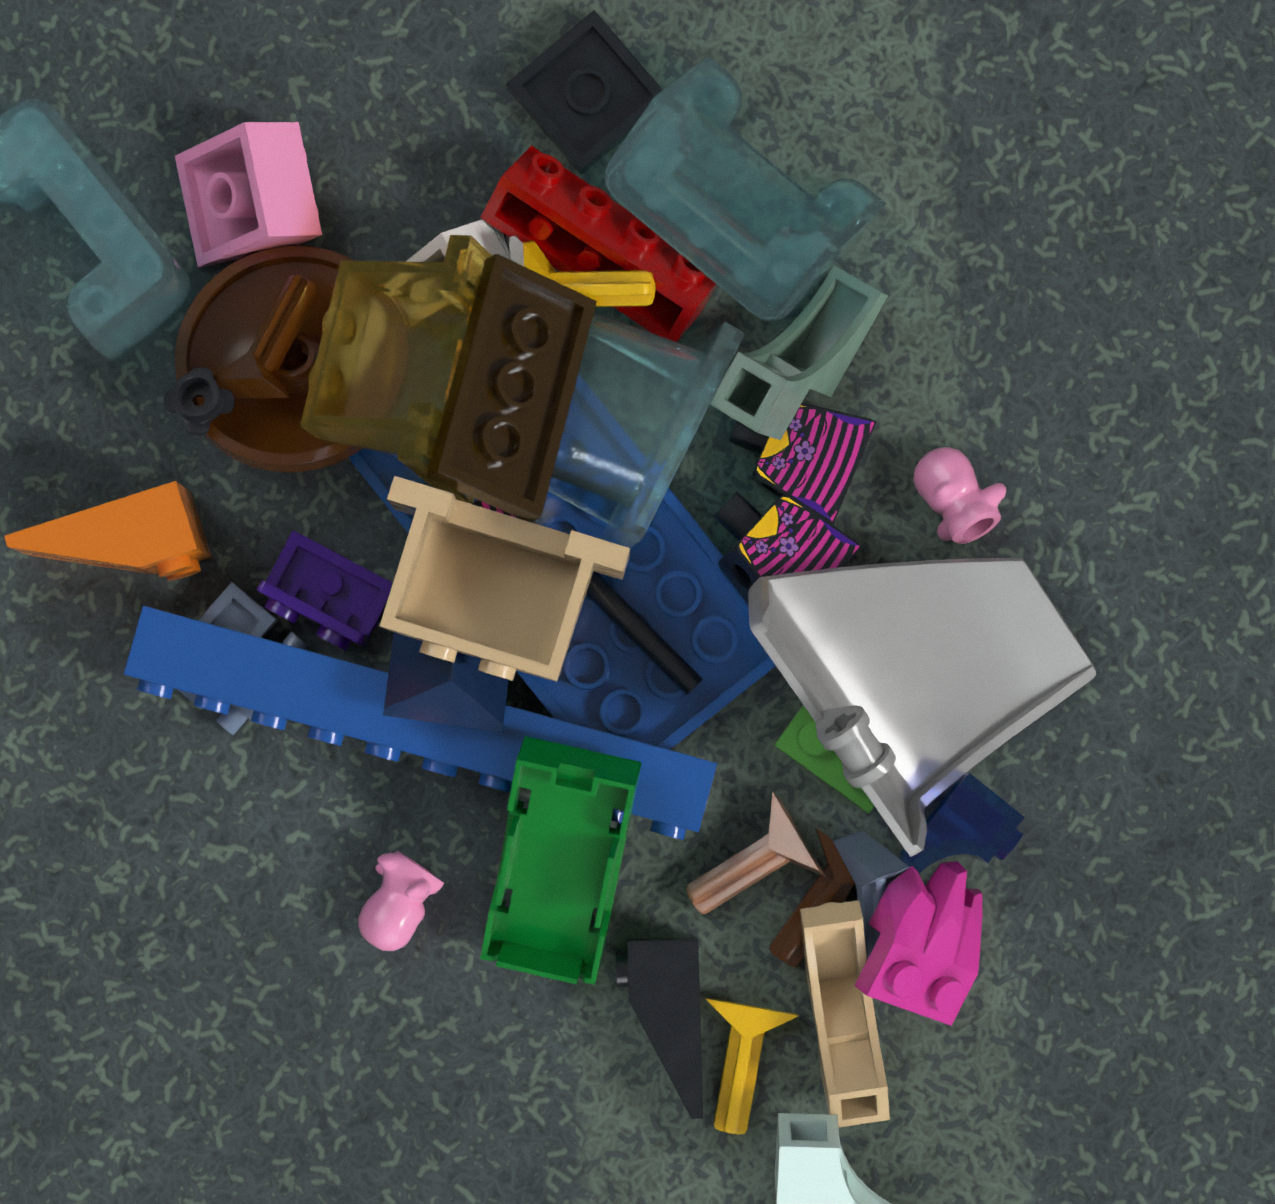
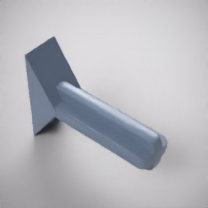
M860 831L832 841L856 884L857 898L860 901L868 959L881 934L868 923L888 884L891 883V877L910 867L865 831Z

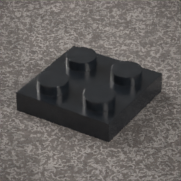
M595 10L506 83L508 91L580 175L585 173L669 102V96Z

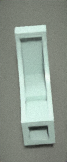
M778 1113L775 1159L776 1204H891L868 1188L851 1168L839 1139L838 1115Z

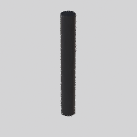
M593 571L586 595L688 695L703 678L597 572Z

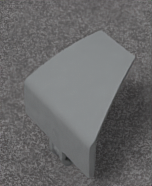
M1023 557L895 562L760 577L748 592L749 626L751 631L816 722L817 738L826 750H834L841 760L843 775L852 787H861L910 857L924 850L927 834L924 809L928 804L1006 741L1096 676L1093 663Z

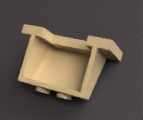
M394 476L387 500L395 510L413 515L414 518L380 627L422 641L419 652L454 663L457 652L481 659L478 670L490 675L513 681L515 672L518 670L557 682L593 571L623 580L630 557V548L571 530L570 534L457 500L453 493Z

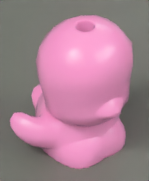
M951 447L934 449L921 458L914 470L913 483L930 508L943 517L937 529L939 539L946 542L953 540L958 544H966L984 536L999 523L1001 515L997 507L1006 495L1004 484L995 483L981 490L969 459L961 451Z
M398 850L394 853L389 852L378 857L377 861L379 864L375 870L383 876L382 885L367 900L358 917V928L361 935L367 942L382 951H396L405 947L413 936L418 924L424 918L425 908L423 902L429 895L436 894L441 890L444 882Z

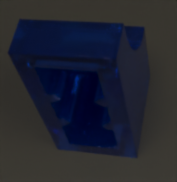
M965 773L927 818L924 850L910 857L903 848L897 857L909 867L913 866L919 874L934 862L953 855H974L983 863H989L994 856L1002 861L1022 838L1023 833L1017 827L1025 817L971 773Z

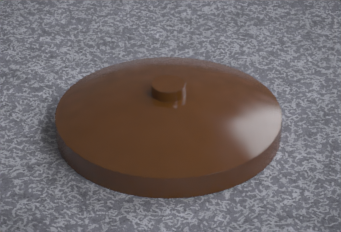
M283 246L270 248L241 258L215 275L198 293L188 308L179 329L175 348L176 380L178 381L182 376L190 373L192 369L197 367L208 368L213 376H215L248 353L288 276L298 274L312 280L316 284L318 295L277 371L289 398H235L233 410L227 414H220L210 423L209 431L203 434L223 453L254 468L284 473L305 472L343 461L359 452L383 431L399 408L405 394L410 372V345L404 320L396 301L380 279L360 263L345 255L318 247ZM197 397L194 400V404L200 406L204 403L205 399Z

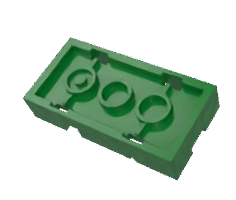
M524 736L515 764L507 808L509 814L480 959L491 962L497 960L496 966L572 984H577L578 977H580L584 983L595 985L606 943L642 762ZM521 788L531 790L528 809L524 808V801H519ZM614 808L624 810L622 823H617L616 829L610 827ZM507 888L513 889L510 907H505L507 900L503 899ZM594 908H597L595 925L591 926Z

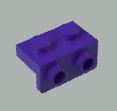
M293 530L266 581L261 580L257 591L269 597L264 608L294 624L300 614L321 624L315 635L347 651L352 641L363 647L366 646L384 613L393 583Z

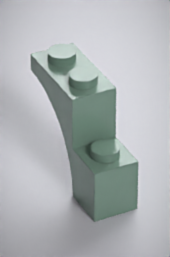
M833 265L819 290L788 328L773 341L758 350L737 353L709 404L753 431L781 440L809 389L829 397L833 395L889 295Z

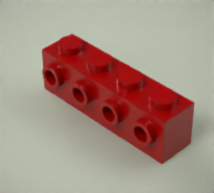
M532 145L501 176L480 217L508 237L515 236L521 242L535 241L550 264L560 272L636 270L651 272L656 286L652 304L649 306L612 307L672 347L677 344L697 319L724 275L709 265L701 255L688 251L660 232L653 223L639 218L612 200L604 190L591 186L563 167L556 158L542 153Z

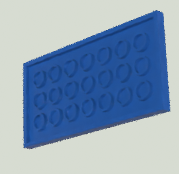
M470 315L410 361L409 379L405 394L393 418L371 443L348 457L407 533H409L414 516L395 510L387 500L394 476L453 493L457 500L466 503L478 501V499L426 477ZM578 374L542 517L536 519V524L570 534L571 530L630 548V557L623 580L601 573L598 574L703 680L686 695L587 595H585L558 681L555 682L518 670L516 671L553 718L670 750L776 665L750 629L749 605L719 568L718 562L723 557L721 552Z

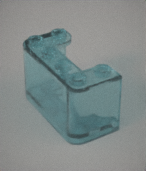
M37 99L23 100L0 116V204L12 203L19 205L31 214L50 198L101 260L102 263L82 278L71 290L68 299V312L74 324L90 344L116 365L185 309L190 303L193 294L192 279L184 266L60 114L47 102Z

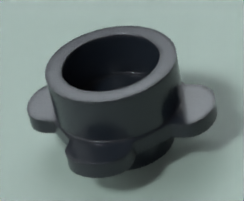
M205 367L194 368L190 373L182 376L175 383L173 389L166 392L163 400L166 410L170 413H177L185 421V428L188 433L195 436L207 433L210 423L220 414L230 413L235 405V398L232 392L227 389H221L214 380L212 372ZM197 397L205 399L204 403L200 406L194 404V400Z

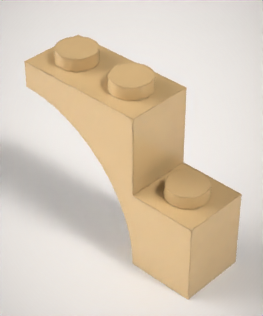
M860 901L829 902L817 907L800 909L806 978L817 1032L820 1070L828 1114L838 1115L839 1128L890 1120L888 1086L879 1043L873 999L854 986L867 961Z

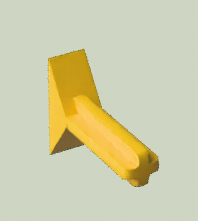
M535 241L523 242L524 267L597 301L596 307L649 306L653 303L656 286L653 274L647 270L556 272Z
M705 997L731 1024L713 1125L715 1129L721 1132L737 1135L745 1134L750 1120L765 1032L800 1015Z

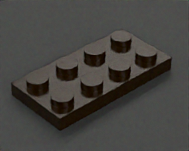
M497 253L485 259L428 468L427 478L528 522L542 517L597 301Z

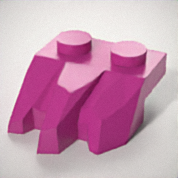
M958 861L940 863L926 886L913 866L888 884L868 923L881 934L854 985L866 996L952 1026L978 975L982 932V892L979 889L966 888L967 870Z

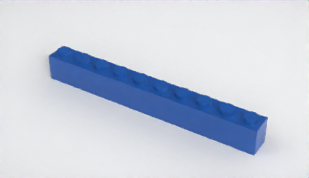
M146 606L142 607L124 675L139 679L136 690L167 699H171L174 689L196 694L193 706L228 715L231 704L253 710L251 722L280 730H285L287 720L310 726L307 735L309 738L342 746L344 735L367 741L364 753L397 762L399 761L401 751L424 757L422 769L451 777H456L458 767L481 773L478 784L509 793L511 792L516 759L524 736L640 761L642 765L632 814L651 819L652 823L649 831L684 840L687 829L699 832L717 767L715 762L507 705L505 706L502 732L383 716L388 680L387 672ZM614 808L612 821L622 823L624 810Z

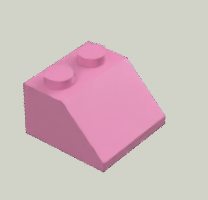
M244 122L175 156L198 268L238 260L270 248L298 246L322 235L299 122Z

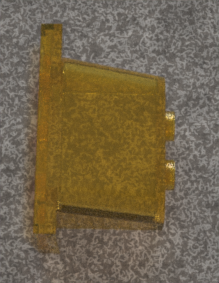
M450 235L444 262L341 260L329 310L325 313L322 322L323 334L316 363L309 374V391L300 426L318 439L398 455L397 459L433 488L453 493L457 500L473 504V497L426 476L485 259L492 255L471 235Z

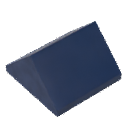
M394 632L383 716L502 732L508 687L507 679L479 671L478 667L481 659L457 652L454 663L420 653L422 641Z

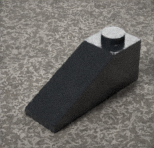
M698 938L627 939L628 952H616L617 988L629 987V1002L691 1119H703Z

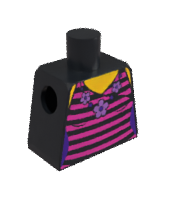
M801 403L781 440L759 434L737 421L729 442L760 455L751 480L778 497L782 494L792 496L833 525L877 421Z
M736 491L713 516L738 540L719 560L718 564L721 571L748 605L749 589L760 577L844 567L862 547L856 540L787 494H782L761 514Z

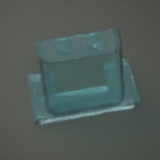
M594 313L548 492L607 523L600 538L602 540L631 548L643 539L745 333L724 322L697 349H693Z

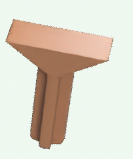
M772 791L769 834L689 883L686 891L694 907L701 914H707L788 862L826 877L782 801Z

